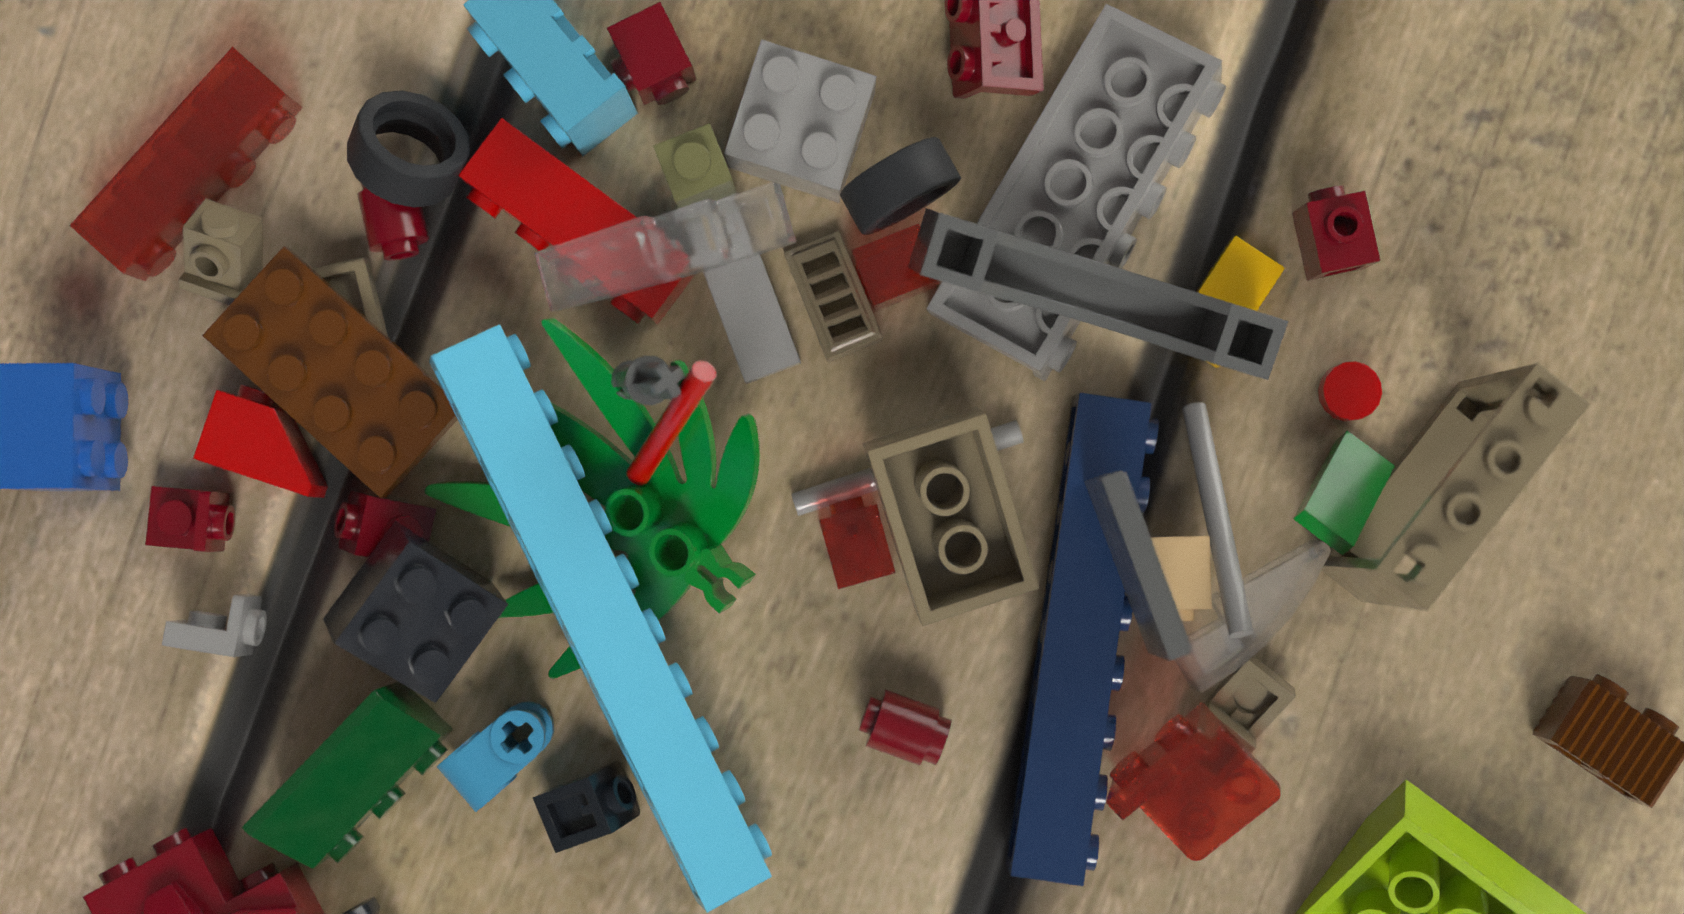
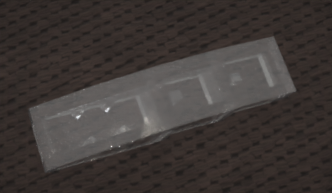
M771 182L718 201L706 199L653 218L641 216L535 252L534 254L550 312H557L684 278L797 242L781 185Z

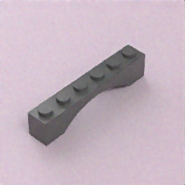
M928 208L925 209L908 264L909 269L926 277L1092 324L1265 380H1269L1289 322L1253 309Z

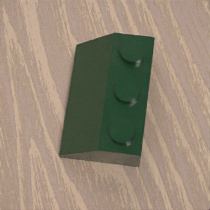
M399 681L375 689L241 828L250 837L312 869L330 857L338 864L364 838L357 829L373 813L379 820L382 819L405 796L406 792L399 785L414 770L423 776L444 756L448 749L441 742L450 734L453 728L414 690Z

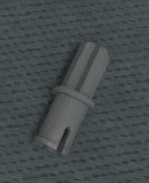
M644 355L633 361L627 360L620 363L612 373L611 384L613 387H622L616 393L624 399L633 400L641 405H655L661 403L664 399L671 400L677 398L681 394L678 382L685 378V375L680 366H668L664 360L656 356Z

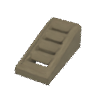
M839 231L784 252L827 363L882 342V333ZM834 252L837 259L836 263L805 274L802 267L803 263ZM843 274L845 284L814 296L811 285ZM851 295L855 305L823 317L819 307ZM855 317H860L863 324L862 327L834 338L831 337L828 328Z

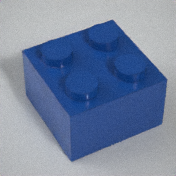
M0 363V489L120 491V478L125 476L128 467L127 449L121 442V418H124L127 414L128 392L126 386L121 383V373L77 363Z

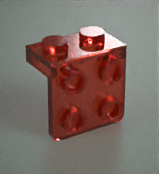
M1202 702L1185 717L1182 714L1173 717L1158 731L1153 743L1139 754L1136 751L1129 753L1113 768L1109 775L1112 778L1106 804L1122 821L1140 807L1187 858L1193 861H1200L1275 804L1280 798L1281 786Z

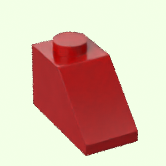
M240 384L237 394L216 390L193 459L307 497H325L328 485L296 421L283 409L274 407V401L266 393L253 387Z

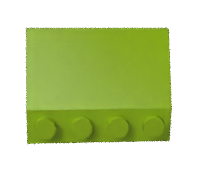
M1405 779L1365 819L1295 914L1586 913Z

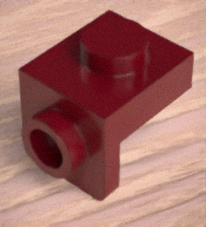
M351 491L348 503L343 502L340 505L335 519V536L340 538L338 548L353 555L369 557L395 520L422 538L430 541L436 509Z

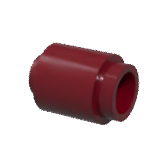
M361 183L362 190L358 192L357 196L369 250L372 252H382L384 260L387 261L401 260L418 255L420 253L418 246L429 240L422 207L393 204L371 193Z
M885 689L881 700L870 696L858 731L868 734L866 747L919 766L922 761L936 765L944 749L952 719L939 715V708Z

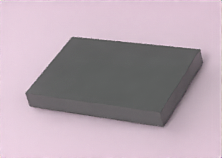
M1123 470L1084 481L1148 653L1168 661L1190 654L1192 649L1127 473H1123Z

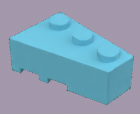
M468 0L463 4L475 21L466 29L488 57H491L497 51L501 53L512 67L503 74L525 103L536 97L548 112V115L541 119L540 122L562 149L572 142L580 154L584 156L638 114L625 85L615 73L612 75L594 54L595 50L583 35L580 36L554 0Z

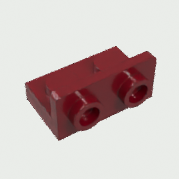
M945 0V15L949 20L951 49L947 60V70L949 77L952 79V94L954 98L967 99L980 92L1033 96L1044 91L1040 0Z

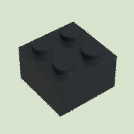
M395 520L323 620L334 644L436 703L503 613L508 603L492 581Z

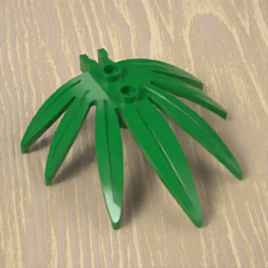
M554 318L543 319L541 321L543 328L599 410L635 457L654 428L655 421L644 405L618 396L616 392L621 390L622 387L612 386L611 378L614 368L601 355ZM682 360L670 363V366H680L686 377L689 369ZM684 378L678 382V386L681 385ZM702 398L678 435L687 481L685 482L681 478L669 449L648 483L636 485L627 477V469L632 460L591 426L551 402L558 422L550 427L560 447L570 444L582 465L585 477L577 481L581 490L605 506V514L610 522L612 532L604 536L611 550L625 551L628 554L627 560L639 583V586L634 588L636 591L634 597L641 611L650 608L657 620L660 621L682 599L691 586L702 590L706 601L719 614L729 609L737 599L727 592L723 584V578L729 579L740 589L749 584L756 575L744 564L732 562L722 546L742 520L756 487L760 462V446L755 418L751 414H745L740 416L736 422L722 455L716 484L715 439L709 413ZM437 482L428 485L424 490L427 496L511 527L489 482ZM538 583L506 599L508 606L499 618L551 614L553 611ZM570 646L549 670L548 676L555 679L580 669Z

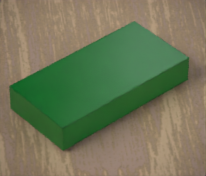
M1347 430L1335 441L1293 520L1339 554H1345L1354 547L1395 465Z

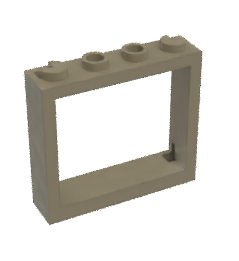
M1539 363L1459 381L1394 464L1395 467L1354 547L1348 551L1355 558L1339 557L1341 554L1329 547L1315 566L1361 602L1428 611L1590 404ZM1465 397L1477 406V412L1471 419L1456 409ZM1405 555L1416 562L1408 574H1398L1393 571Z

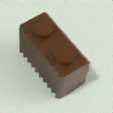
M1596 674L1592 680L1570 676L1566 679L1565 686L1559 690V695L1553 699L1552 705L1546 709V714L1540 719L1539 725L1533 729L1532 735L1630 801L1653 808L1684 760V742L1675 736L1679 726L1667 717L1649 708H1645L1641 714L1638 710L1624 702L1629 693L1604 676Z

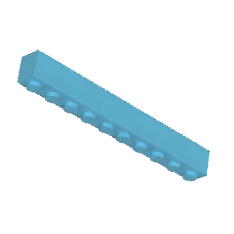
M499 324L432 355L429 363L697 903L708 913L771 878L772 875L764 861L772 856L771 849L756 823L749 827L746 825L738 808L739 805L746 802L744 794L732 772L727 770L721 773L711 752L719 748L716 737L703 716L694 719L684 699L693 694L689 682L677 662L668 666L658 646L659 643L666 640L661 625L650 608L641 611L631 591L639 586L637 577L626 556L622 553L614 557L604 535L612 532L610 522L597 499L587 502L577 482L585 477L582 465L570 444L560 447L550 427L558 422L556 413L544 390L541 389L533 392L523 370L530 368L531 364L516 334L506 337Z

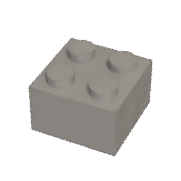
M761 39L724 152L728 168L840 203V193L845 187L875 95L877 76Z

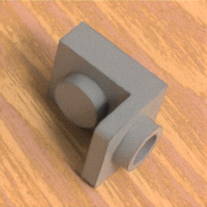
M251 594L234 595L227 626H225L226 615L203 611H189L188 620L166 621L162 646L229 657L252 655L254 646H258L261 643L266 629L267 615L264 610H260L262 596Z

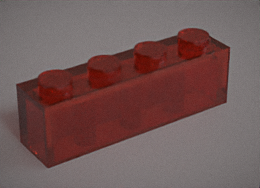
M232 46L69 226L123 274L142 281H146L150 276L155 277L161 274L171 265L176 257L177 252L175 248L183 240V226L204 200L209 199L218 202L230 187L237 188L246 182L256 169L257 163L255 160L270 143L277 144L289 135L296 124L295 116L303 107Z

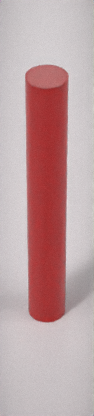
M697 361L692 365L679 386L681 394L677 398L671 399L627 469V477L632 483L645 485L654 474L716 378V370L710 363Z

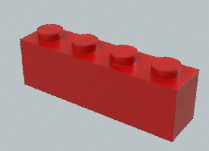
M503 118L499 120L458 175L473 188L467 195V199L494 219L497 218L501 211L511 216L520 223L514 231L517 236L542 254L549 245L568 259L562 269L589 289L593 287L596 281L616 294L610 304L637 324L646 316L658 325L700 269L696 260Z

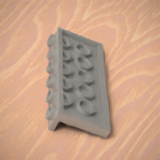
M1106 4L976 224L1122 269L1136 245L1137 238L1131 236L1138 222L1142 216L1148 219L1153 217L1167 190V187L1161 185L1172 165L1177 168L1183 166L1196 141V136L1191 134L1201 115L1208 118L1213 115L1225 93L1226 85L1220 83L1222 60ZM943 281L926 308L929 314L1031 369L1034 376L1043 381H1046L1052 369L1059 373L1064 369L1077 344V341L1071 337L1080 323L1078 320L979 293Z

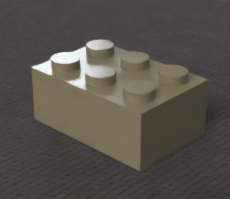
M976 406L862 443L915 612L922 626L1040 589L985 412Z

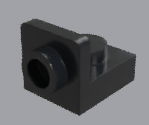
M619 761L606 764L591 774L550 788L533 797L555 853L612 834L640 815L634 786L626 777Z

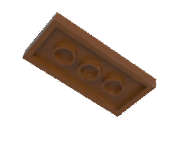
M285 246L282 247L202 335L380 498H387L457 421L441 385L295 252Z

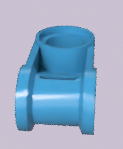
M531 701L519 702L500 715L482 732L477 731L436 767L471 808L477 812L517 777L516 774L546 748L552 740L554 733L553 718L549 711L541 704ZM527 722L534 731L528 738L523 739L519 743L514 739L512 733L516 730L517 726Z

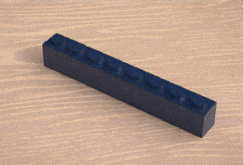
M1078 393L1072 397L1005 864L1011 876L1084 887L1086 870L1094 871L1097 865L1099 835L1091 834L1094 810L1103 811L1108 788L1107 775L1099 774L1103 750H1112L1116 733V716L1108 714L1111 690L1120 691L1124 676V655L1116 654L1119 632H1127L1129 630L1133 611L1127 595H1125L1123 584L1084 481L1102 474L1123 470V473H1127L1141 513L1145 512L1149 499L1150 479L1148 477H1141L1144 454H1152L1154 452L1158 435V419L1150 418L1152 403L1087 393Z

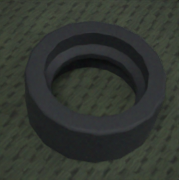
M403 90L382 92L366 100L357 114L347 141V162L355 178L371 193L393 204L409 207L435 205L450 196L458 182V175L463 170L470 155L469 136L461 121L449 109L425 95ZM398 133L411 136L431 149L436 154L440 164L424 166L406 162L392 155L380 144L376 135Z
M930 137L911 144L874 164L850 181L842 189L840 197L861 234L870 235L890 227L930 205L955 187L961 180V176L940 139Z

